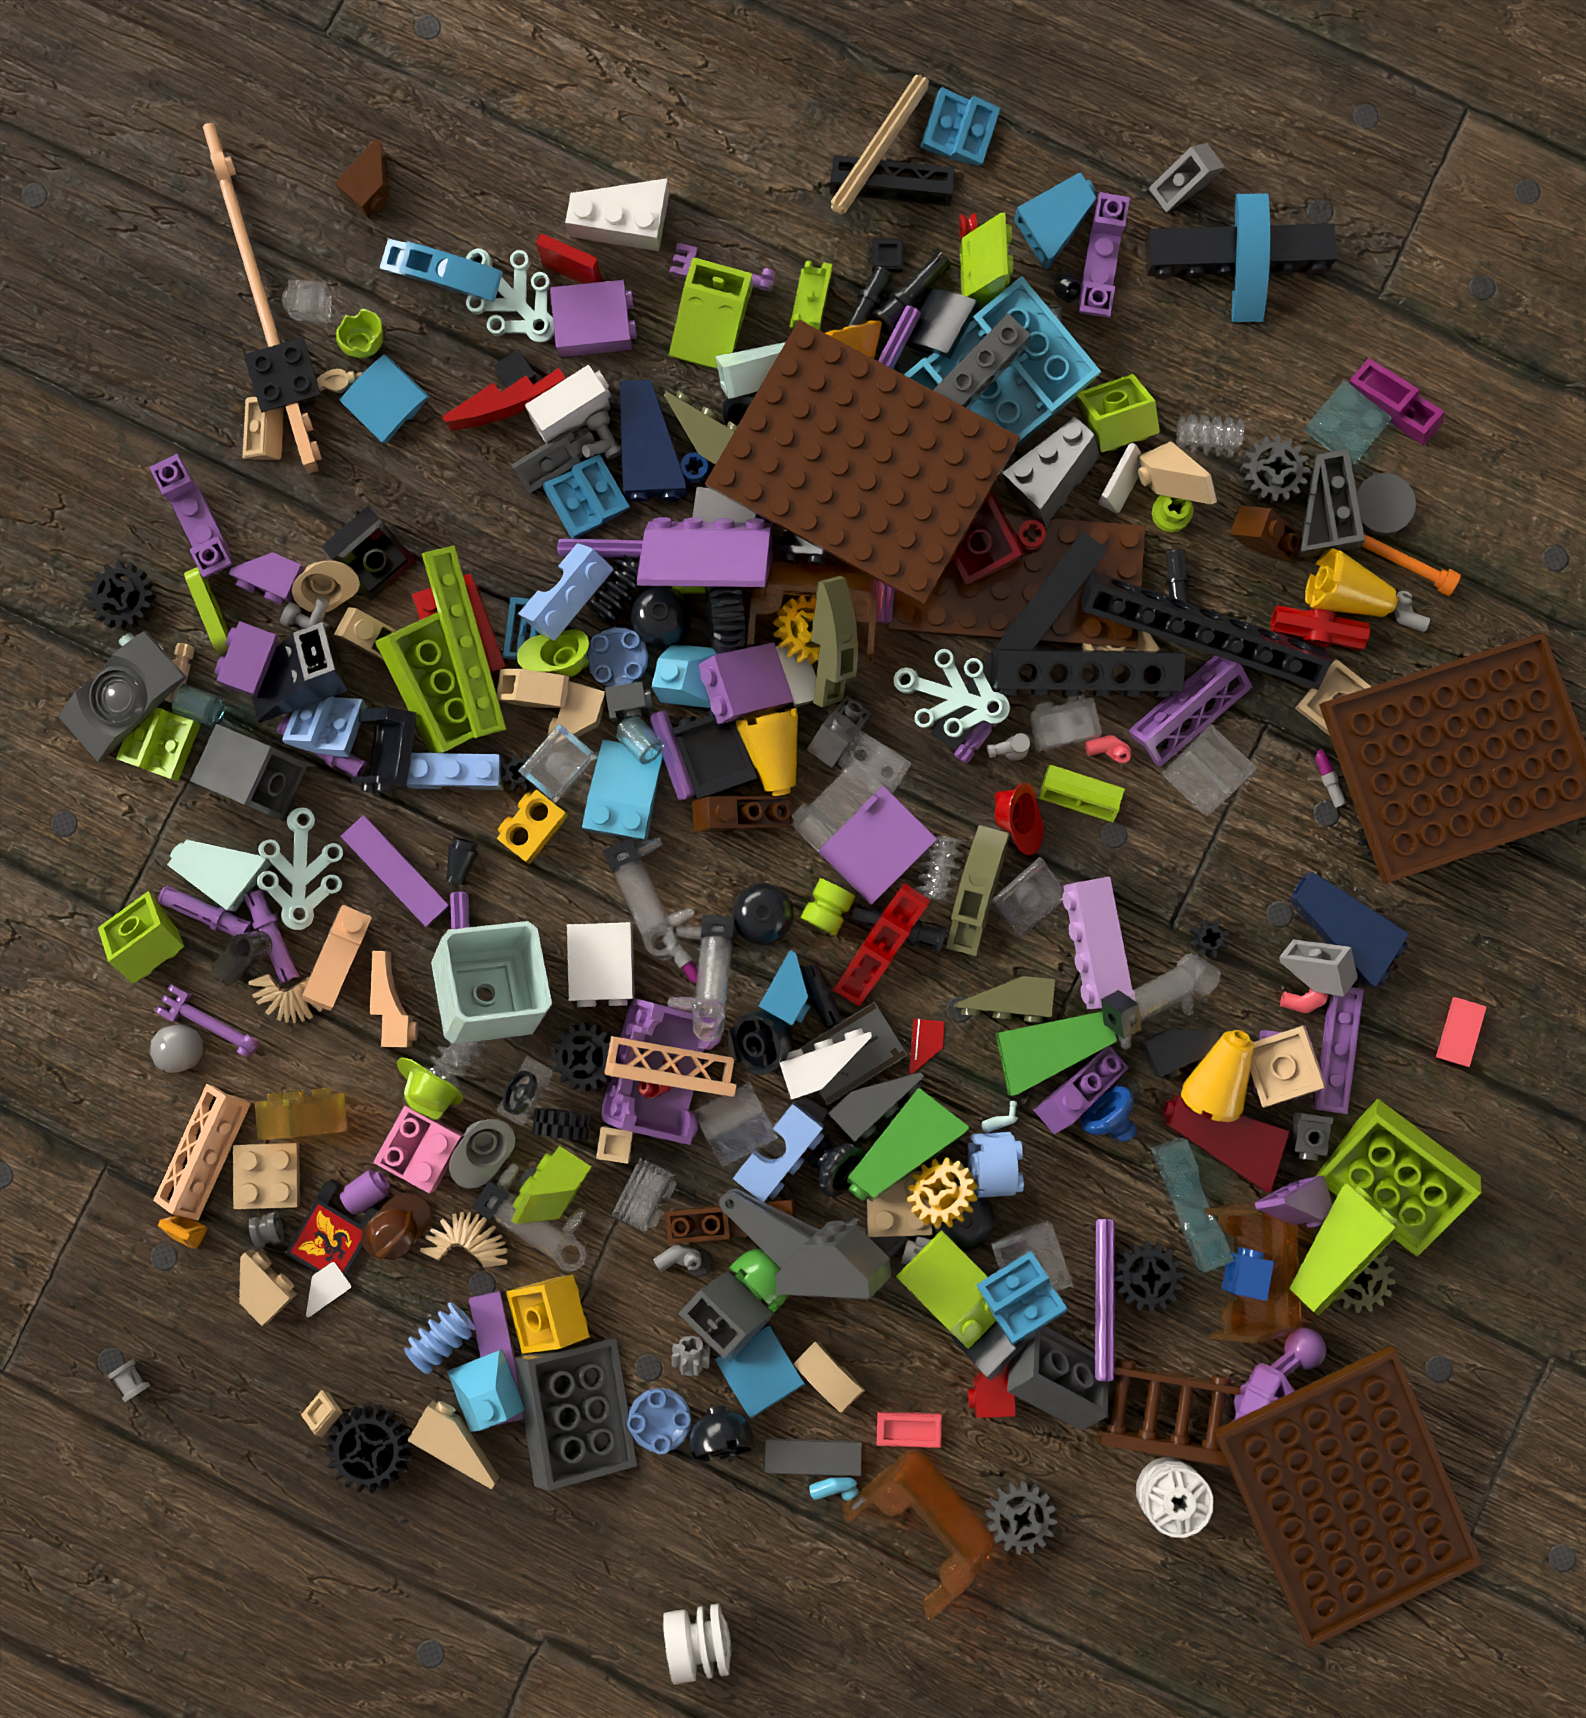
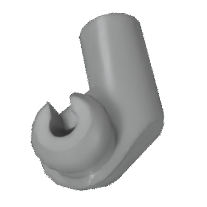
M1398 592L1396 594L1398 602L1393 611L1397 622L1424 633L1428 628L1430 618L1413 612L1411 606L1412 595L1409 592Z
M682 1244L673 1245L653 1259L660 1272H663L675 1263L693 1271L697 1270L702 1262L701 1254L698 1250Z

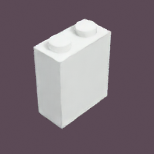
M587 365L525 406L533 425L545 443H548L562 433L565 434L570 430L572 433H575L586 426L585 421L590 416L601 411L611 410L608 399L612 396L607 389L609 386L600 371L594 374L591 367Z
M631 922L567 924L569 1001H577V1007H595L596 1000H608L609 1006L628 1005L627 999H635L633 924Z

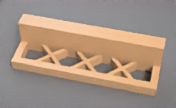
M611 1036L604 1073L606 1075L731 1097L735 1096L736 1084L730 1083L734 1064L732 1057ZM618 1044L630 1046L636 1058L626 1065L615 1063ZM636 1047L647 1050L640 1054ZM654 1050L660 1051L667 1061L657 1070L651 1069L644 1060ZM667 1053L678 1055L671 1059ZM684 1056H690L697 1066L688 1075H682L674 1064ZM697 1058L707 1059V1061L701 1064ZM640 1061L644 1068L636 1067L634 1065ZM714 1061L725 1063L722 1081L711 1080L705 1071V1068ZM671 1067L674 1073L665 1072L664 1070ZM699 1072H701V1074L703 1075L704 1078H699V1077H694V1076H695L696 1074H698Z
M206 1084L154 1198L157 1204L173 1215L199 1220L251 1105L250 1102L226 1094L213 1085ZM215 1096L216 1100L213 1104L212 1109L209 1111V1105L213 1097ZM201 1127V1133L198 1140H196V1134ZM187 1157L188 1162L185 1168L183 1169V1163L185 1161V1158ZM174 1186V1193L169 1201L167 1198Z

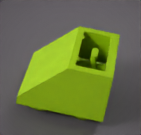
M560 1145L553 1155L546 1153L537 1166V1171L533 1177L530 1176L520 1190L519 1196L513 1203L512 1207L516 1211L511 1221L515 1224L559 1219L577 1194L591 1166Z

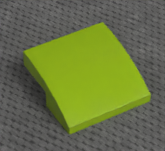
M157 707L123 740L116 759L178 782L201 724Z

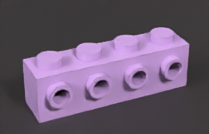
M1104 877L1064 885L1063 904L1069 913V935L1075 944V966L1081 975V996L1087 1005V1009L1102 1008L1101 999L1117 990H1120L1134 1000L1111 878Z

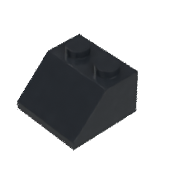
M369 506L364 508L321 546L333 561L344 563L355 571L360 581L359 590L370 602L417 562Z

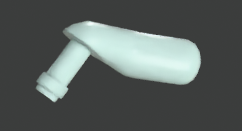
M1010 1101L1009 1116H996L983 1121L981 1124L982 1130L989 1133L1015 1123L1018 1120V1117H1015L1017 1101Z

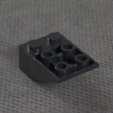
M323 622L292 633L276 647L258 697L252 696L259 723L348 691L336 643Z

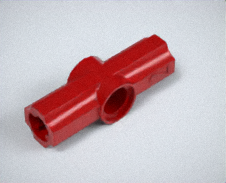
M1277 605L1270 623L1271 631L1303 639L1304 642L1319 647L1334 645L1362 651L1365 649L1370 634L1369 623L1336 617L1337 614L1334 612L1319 609L1305 611Z

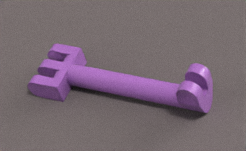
M678 243L676 251L687 256L674 255L672 262L683 266V268L671 266L669 274L686 280L692 257L697 258L698 248ZM763 269L762 276L752 274L753 287L772 292L775 281V272L773 270Z
M170 984L168 990L178 995L175 1000L168 995H164L161 1001L172 1008L169 1011L165 1007L158 1006L155 1010L156 1013L172 1022H176L181 1014L239 1047L237 1052L245 1057H250L256 1052L259 1047V1040L248 1034L245 1036L187 1004L192 994L174 984Z

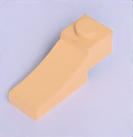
M345 905L341 906L302 994V1000L331 1011L371 921V916Z
M372 951L370 1014L382 1015L381 1047H413V1041H417L418 1023L414 1022V1016L406 1014L398 998L392 975L391 952Z

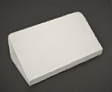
M1131 443L1128 445L1098 501L1099 505L1114 513L1121 511L1139 477L1137 470L1141 467L1138 456L1142 455L1136 444Z
M776 646L794 702H792L794 708L813 702L816 675L812 664L809 665L807 659L797 663V655L793 654L788 658L786 656L788 648Z

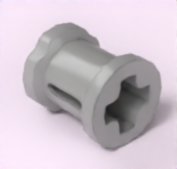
M134 1359L107 1375L109 1379L115 1380L124 1395L122 1397L124 1402L150 1386L148 1382L142 1380L134 1365L136 1362Z

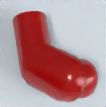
M671 1067L664 1070L665 1072L674 1073ZM640 1081L638 1091L645 1098L652 1099L669 1092L672 1086Z

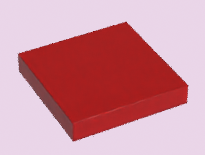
M545 234L539 235L536 247L543 267L581 284L603 282L596 257Z

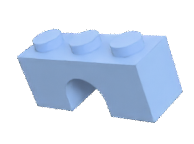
M579 543L575 545L558 566L563 571V576L557 585L547 592L538 590L519 612V615L539 634L555 641L614 570L594 549Z
M411 753L407 787L410 789H441V787L456 786L467 787L472 790H503L504 782L501 781V778L504 776V768L501 764H504V758L499 754Z
M794 1101L773 1128L785 1140V1154L777 1159H767L754 1150L733 1179L758 1200L764 1202L767 1197L773 1200L784 1187V1184L780 1181L787 1172L793 1175L804 1162V1159L800 1157L808 1147L813 1151L823 1139L824 1135L821 1133L824 1124Z

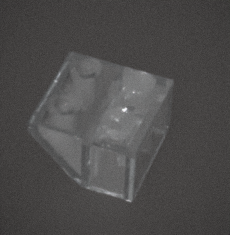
M1211 724L1161 774L1207 817L1257 767Z

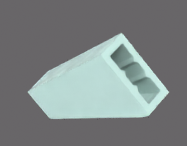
M786 342L715 356L721 388L728 399L757 392Z

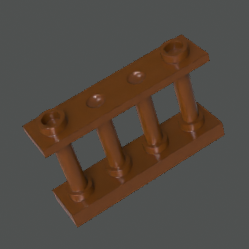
M1117 1359V1363H1114V1374L1118 1375L1112 1418L1111 1423H1107V1427L1098 1426L1096 1439L1100 1445L1228 1467L1213 1430L1221 1427L1226 1393L1235 1395L1240 1393V1388L1231 1383V1378L1212 1375V1379H1205L1136 1367L1135 1361ZM1131 1377L1150 1380L1143 1428H1139V1433L1126 1431L1127 1427L1124 1426ZM1163 1382L1181 1385L1175 1432L1171 1434L1170 1438L1158 1436V1432L1155 1431ZM1194 1388L1213 1391L1206 1439L1202 1440V1443L1190 1442V1437L1187 1436Z

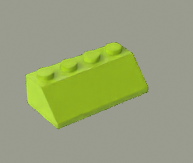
M438 612L375 641L408 710L417 712L415 724L429 753L446 752L474 737Z

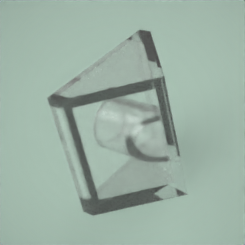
M559 723L518 772L558 806L597 761L598 757Z
M1039 857L991 899V905L1017 935L1023 937L1063 901L1064 890L1045 861Z
M751 1082L737 1088L734 1097L723 1095L694 1110L705 1138L722 1167L779 1138L776 1131L773 1130L774 1127Z

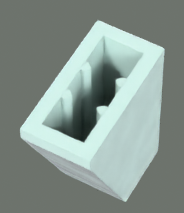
M191 840L179 843L170 854L172 859L167 864L224 909L236 912L244 901L243 897L249 895L256 886L258 876L266 872L272 865L268 859H264L259 855Z

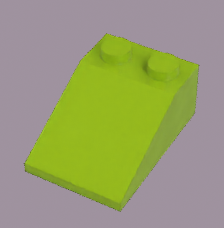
M942 1230L896 1276L968 1349L996 1322L976 1287L978 1283L988 1278V1276Z

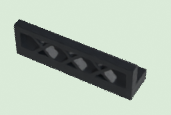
M833 156L830 194H836L850 174V171L838 170L839 165L854 168L860 159L859 157ZM880 160L875 169L882 170L886 175L871 174L856 196L950 206L953 195L955 167ZM904 172L912 173L916 178L899 176ZM934 175L947 176V181L929 179Z

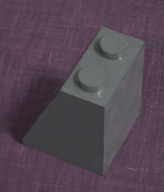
M216 724L190 781L283 821L308 764L269 745Z

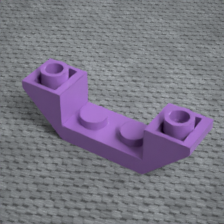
M1099 192L1089 235L1080 289L1079 313L1110 318L1115 291L1113 283L1121 236L1126 225L1130 197Z
M175 454L149 467L162 495L171 502L193 547L189 550L202 577L205 579L233 565L228 544L201 489L181 457Z

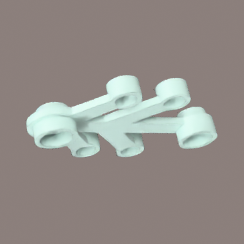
M474 249L466 257V259L473 261L475 257L481 256V264L489 267L493 265L491 257L482 249ZM517 250L510 257V262L514 267V290L501 278L498 292L504 298H495V302L468 296L466 305L473 314H481L484 311L518 312L525 319L505 321L499 315L491 316L487 321V328L494 336H502L504 333H527L529 338L535 342H547L555 334L553 317L547 313L548 291L551 287V280L543 272H537L532 276L531 285L536 291L535 310L533 311L526 303L527 269L530 267V258L524 251ZM518 257H525L524 264L516 265L515 262ZM540 278L546 279V284L543 287L536 286ZM474 300H481L480 307L472 308ZM496 321L502 322V326L499 330L492 329V326ZM537 322H544L545 326L542 330H535Z
M941 649L936 653L935 662L944 670L952 688L919 678L917 672L907 667L899 669L894 676V685L902 693L911 694L918 690L947 700L929 710L920 709L916 712L915 722L921 728H930L936 720L963 706L977 709L961 719L950 718L945 722L944 731L952 738L960 737L964 730L984 720L991 724L1000 723L1007 718L1010 712L1008 699L1003 694L993 692L984 674V665L976 658L966 661L964 671L969 677L974 679L981 697L968 692L954 664L955 657L947 649ZM943 654L950 655V661L945 665L941 664L940 657ZM978 663L980 666L979 671L971 674L969 672L970 665ZM905 674L910 675V683L902 685L901 677ZM992 702L999 704V709L995 713H990L988 710V706ZM928 713L930 715L929 722L921 724L920 716ZM958 723V732L950 733V724Z
M303 807L292 810L287 817V825L294 832L293 866L280 853L279 844L274 840L263 841L258 849L260 856L268 859L292 885V897H290L278 885V877L274 872H263L257 878L259 888L268 891L283 908L281 913L282 920L288 928L293 930H302L308 927L314 918L313 909L329 894L338 892L342 886L341 879L338 876L327 875L321 880V886L305 898L306 885L330 863L339 861L343 856V850L336 843L328 844L323 848L322 854L307 866L308 831L314 826L315 818L309 809ZM299 814L307 817V824L305 826L298 823L297 817ZM266 844L273 845L274 853L272 855H267L264 852ZM330 847L335 848L337 851L335 859L330 858L327 854ZM265 875H269L273 879V884L270 887H266L263 884L262 880ZM329 878L336 882V887L333 890L328 889L326 886ZM296 908H300L303 911V918L301 920H297L293 916Z

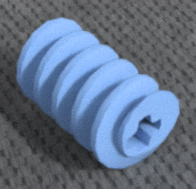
M452 1302L447 1304L451 1312L449 1315L440 1310L438 1315L441 1322L437 1323L430 1319L428 1323L431 1331L428 1332L422 1327L419 1328L421 1340L410 1336L408 1339L411 1348H404L405 1353L413 1364L425 1374H429L433 1370L432 1364L439 1365L443 1362L442 1355L450 1356L452 1354V1347L459 1348L462 1345L461 1338L468 1340L472 1336L471 1329L475 1330L474 1324L466 1313Z

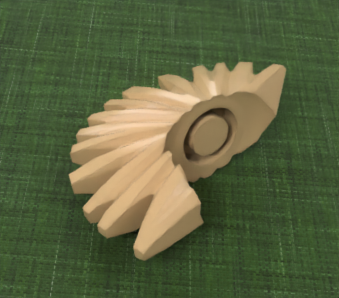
M270 974L248 981L249 985L265 987L252 994L253 998L262 997L256 1001L258 1005L273 1000L265 1011L266 1014L269 1015L280 1006L277 1017L279 1021H281L284 1014L285 1023L289 1022L290 1015L293 1023H296V1011L301 1022L305 1021L304 1014L308 1019L313 1018L307 1001L301 999L310 976L287 989L280 988L279 984H276V981ZM310 1003L319 1012L323 1010L322 1007Z
M461 1212L459 1221L457 1214H452L453 1229L444 1218L440 1220L447 1234L431 1229L430 1232L435 1237L426 1235L425 1239L437 1247L420 1249V1252L439 1261L447 1254L448 1250H451V1247L459 1246L476 1257L482 1263L483 1268L507 1264V1260L496 1258L507 1253V1248L498 1249L505 1245V1242L497 1243L503 1238L501 1234L490 1238L496 1229L493 1225L480 1235L488 1219L483 1217L479 1221L480 1215L476 1214L471 1222V1212L468 1213L466 1220L464 1212Z

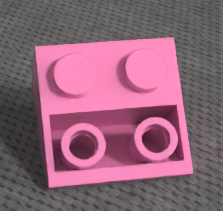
M404 1106L373 1163L427 1193L436 1191L449 1167L450 1158L462 1141L464 1133L439 1119L433 1120L415 1112L408 1106Z

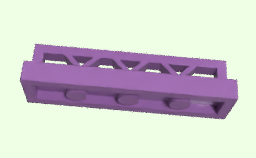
M1214 656L1184 682V691H1173V697H1166L1130 728L1128 732L1135 741L1146 748L1153 762L1161 767L1253 686L1241 664ZM1237 676L1240 684L1231 692H1227L1229 683ZM1211 698H1216L1214 706L1208 712H1203L1206 702ZM1188 718H1192L1190 727L1185 732H1180L1182 723ZM1165 738H1169L1167 747L1158 753L1155 747Z

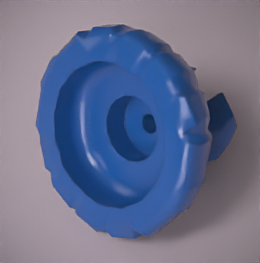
M1122 1086L1107 1089L1081 1115L1080 1124L1083 1130L1093 1135L1109 1133L1113 1140L1116 1137L1119 1142L1130 1141L1137 1133L1136 1125L1128 1118L1134 1104L1131 1091Z

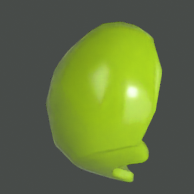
M360 309L359 314L356 316L345 315L341 325L336 330L338 346L346 355L351 357L367 358L374 355L383 345L384 331L382 321L376 313L367 309Z

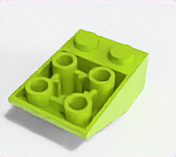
M999 213L964 236L961 241V295L977 300L978 308H984L1007 289L1010 283V274H1013V256L1008 255V247L1012 241L1011 224H1006L1005 213Z
M692 257L682 293L669 357L718 370L715 356L734 353L753 289L752 273Z

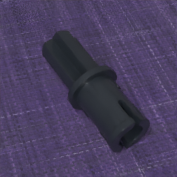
M1182 549L1169 550L1166 553L1168 579L1165 580V584L1169 586V597L1188 603L1187 583L1190 582V578H1187L1185 552Z

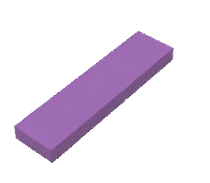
M365 815L359 818L341 835V838L425 927L430 926L450 907L444 898Z
M1351 987L1345 996L1328 995L1319 1064L1327 1088L1316 1091L1314 1109L1348 1114L1364 989Z
M501 1290L470 1297L469 1304L480 1357L502 1349L519 1392L514 1361L515 1354ZM523 1412L495 1425L524 1419Z

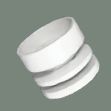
M1162 1457L1151 1461L1141 1471L1136 1482V1497L1144 1514L1160 1532L1170 1537L1186 1538L1198 1533L1208 1523L1213 1512V1496L1209 1485L1188 1462L1174 1457ZM1175 1496L1177 1498L1181 1497L1183 1501L1179 1505L1178 1503L1173 1504L1171 1499Z
M719 1603L710 1606V1621H707L703 1606L698 1607L697 1623L691 1624L685 1609L664 1613L663 1625L666 1654L674 1685L696 1681L697 1665L700 1664L703 1665L708 1679L714 1676L713 1662H717L721 1677L730 1675V1658L732 1655L730 1634L727 1621L722 1614Z

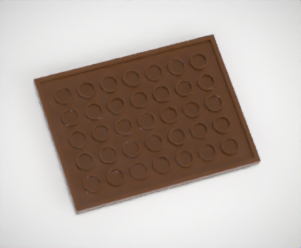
M798 320L705 485L925 606L1019 443L1020 436L811 325Z
M1545 632L1319 704L1383 884L1586 816V743Z
M1391 1345L1213 1430L1295 1622L1308 1648L1482 1565L1397 1351Z

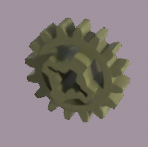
M1379 1254L1372 1261L1375 1265H1368L1362 1271L1364 1276L1359 1278L1360 1283L1353 1280L1346 1288L1347 1290L1353 1289L1357 1298H1351L1343 1291L1334 1301L1341 1299L1339 1306L1347 1309L1351 1305L1352 1311L1355 1313H1360L1362 1306L1366 1311L1373 1312L1372 1303L1383 1306L1382 1295H1392L1386 1289L1387 1285L1395 1284V1280L1388 1277V1273L1394 1271V1267L1384 1265L1388 1256ZM1378 1281L1377 1286H1376V1288H1375L1374 1291H1373L1372 1289H1373V1287L1375 1286L1376 1282Z

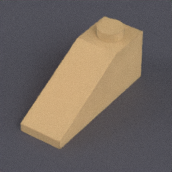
M1172 441L1138 456L1141 467L1137 470L1139 479L1144 486L1148 485L1156 494L1206 504L1217 502L1211 474Z
M432 1401L425 1409L408 1441L492 1489L499 1479V1475L462 1418L454 1413L456 1411L455 1408L448 1403Z

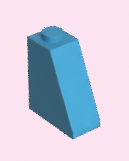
M1081 172L1017 207L1014 221L1044 271L1052 266L1091 212L1095 203V187L1090 180H1085Z

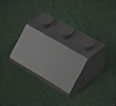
M1043 1326L1035 1331L1037 1335L1010 1361L1008 1392L1081 1431L1108 1417V1381H1099L1095 1378L1094 1352Z

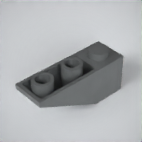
M921 1072L851 1090L828 1114L854 1142L859 1137L864 1141L877 1129L874 1123L882 1115L885 1119H888L900 1107L896 1103L905 1094L910 1098L918 1088L923 1086L920 1080L924 1075Z

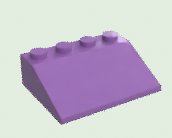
M666 517L655 518L653 522H648L644 531L637 585L765 587L773 561V552L771 551L773 523H765V520L760 518H751L746 520V522H734L731 518H719L715 522H703L701 518H686L684 522H671V519Z

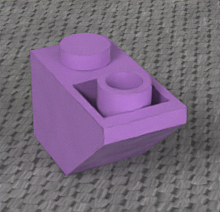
M272 552L230 569L228 574L237 580L235 585L250 593H253L254 589L260 590L265 593V599L281 605L283 601L294 603L295 600L292 594L293 583L304 572L305 568Z

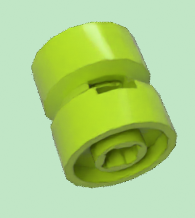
M820 878L812 893L815 901L809 902L806 905L800 918L836 936L844 921L841 914L849 911L856 896Z

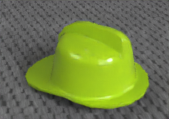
M576 629L562 631L555 641L543 635L533 636L519 647L517 652L518 664L525 670L550 672L552 674L569 676V678L573 677L589 664L586 655L590 644L588 636L583 631Z
M399 1058L397 1061L399 1071L408 1080L404 1092L405 1100L415 1112L433 1120H438L450 1104L456 1105L463 1101V1095L455 1086L435 1076L420 1064L408 1058Z

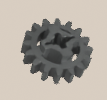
M1276 435L1272 442L1266 436L1261 440V446L1255 442L1250 447L1251 452H1247L1244 455L1243 460L1247 463L1241 466L1240 471L1247 473V476L1243 478L1242 484H1251L1252 487L1248 493L1252 494L1257 491L1259 493L1258 501L1261 502L1265 497H1269V502L1273 505L1279 497L1283 503H1286L1290 499V495L1296 497L1300 493L1299 487L1303 488L1308 481L1303 476L1310 472V468L1303 467V464L1309 458L1308 456L1300 457L1298 453L1301 451L1302 446L1291 447V438L1285 443H1281L1280 435ZM1269 452L1267 460L1261 459L1260 461H1257L1260 455ZM1293 478L1290 485L1281 488L1283 480Z
M1021 1480L1020 1487L1015 1488L1013 1482L1010 1481L1008 1482V1491L1005 1492L1002 1488L998 1487L997 1491L1000 1497L998 1499L990 1497L989 1502L994 1509L986 1510V1516L993 1519V1521L987 1523L989 1531H996L993 1535L996 1543L1004 1540V1550L1008 1551L1013 1545L1018 1555H1021L1023 1547H1027L1030 1553H1034V1544L1038 1543L1041 1547L1046 1546L1043 1540L1044 1535L1053 1537L1054 1534L1048 1526L1057 1524V1520L1049 1514L1056 1509L1053 1503L1045 1504L1050 1498L1047 1492L1038 1495L1039 1486L1037 1484L1028 1489L1026 1481ZM1022 1496L1020 1500L1009 1502L1012 1498ZM1036 1503L1041 1507L1042 1520L1034 1514ZM1025 1511L1028 1517L1027 1520L1020 1519L1017 1523L1015 1515H1022ZM1000 1514L1008 1519L1006 1532L1001 1527ZM1030 1532L1033 1533L1030 1536L1021 1538V1536Z

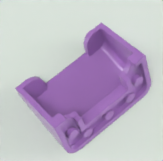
M634 999L628 1008L620 1038L704 1052V1049L711 1050L721 1041L723 1021ZM618 1045L617 1054L620 1055V1059L615 1060V1063L626 1065L636 1058L630 1046ZM636 1047L640 1054L647 1050ZM655 1050L644 1058L653 1070L660 1068L665 1059L660 1051ZM667 1053L671 1059L678 1055ZM684 1056L676 1062L679 1063L677 1069L682 1075H688L697 1068L690 1056ZM640 1061L634 1065L636 1067L644 1068ZM610 1076L612 1080L608 1082L601 1112L602 1120L605 1123L626 1131L683 1144H691L692 1138L698 1130V1120L695 1119V1114L689 1111L694 1090L671 1087L669 1092L649 1099L639 1093L638 1084L640 1081Z

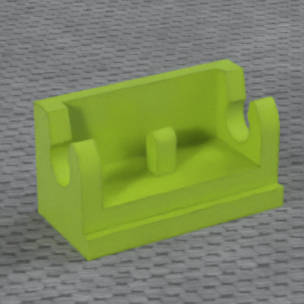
M811 261L805 262L804 269L802 268L790 329H794L798 320H801L821 330L832 277V264L823 263L821 268H815L812 266Z

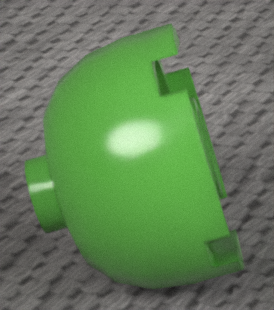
M753 1249L744 1253L729 1267L730 1271L737 1273L735 1277L759 1301L764 1299L769 1304L767 1308L773 1313L779 1309L789 1296L777 1294L775 1275L781 1268L762 1249Z

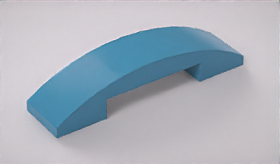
M1268 193L1236 194L1235 290L1232 291L1231 322H1263L1270 264Z

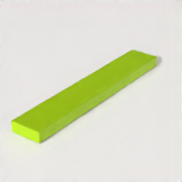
M455 546L424 552L422 557L473 736L477 738L506 730Z

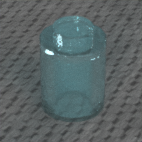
M185 683L178 689L172 705L174 713L207 726H211L214 722H219L225 708L222 705L221 697Z
M628 717L619 724L616 735L617 739L641 764L645 765L654 761L663 751L664 742L640 717Z

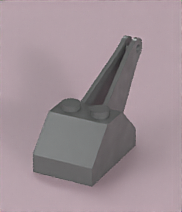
M736 1188L730 1189L720 1198L721 1210L781 1268L775 1275L777 1294L870 1299L891 1278L890 1258L858 1226L845 1225L843 1221H831L819 1230Z

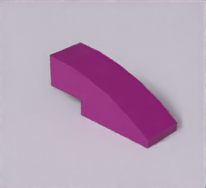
M1370 358L1366 360L1349 380V384L1375 410L1423 446L1443 424L1445 411L1419 396V389Z

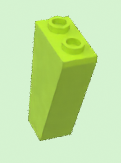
M1346 1183L1341 1188L1289 1288L1317 1316L1399 1234L1393 1226L1397 1221L1384 1208L1377 1211L1369 1204L1372 1198L1359 1186L1353 1189Z

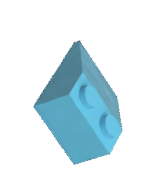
M602 740L582 828L585 831L647 842L663 760L661 750Z

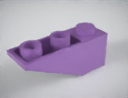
M1109 1045L1096 1053L1052 1091L1034 1109V1112L1052 1133L1056 1134L1072 1125L1129 1067Z

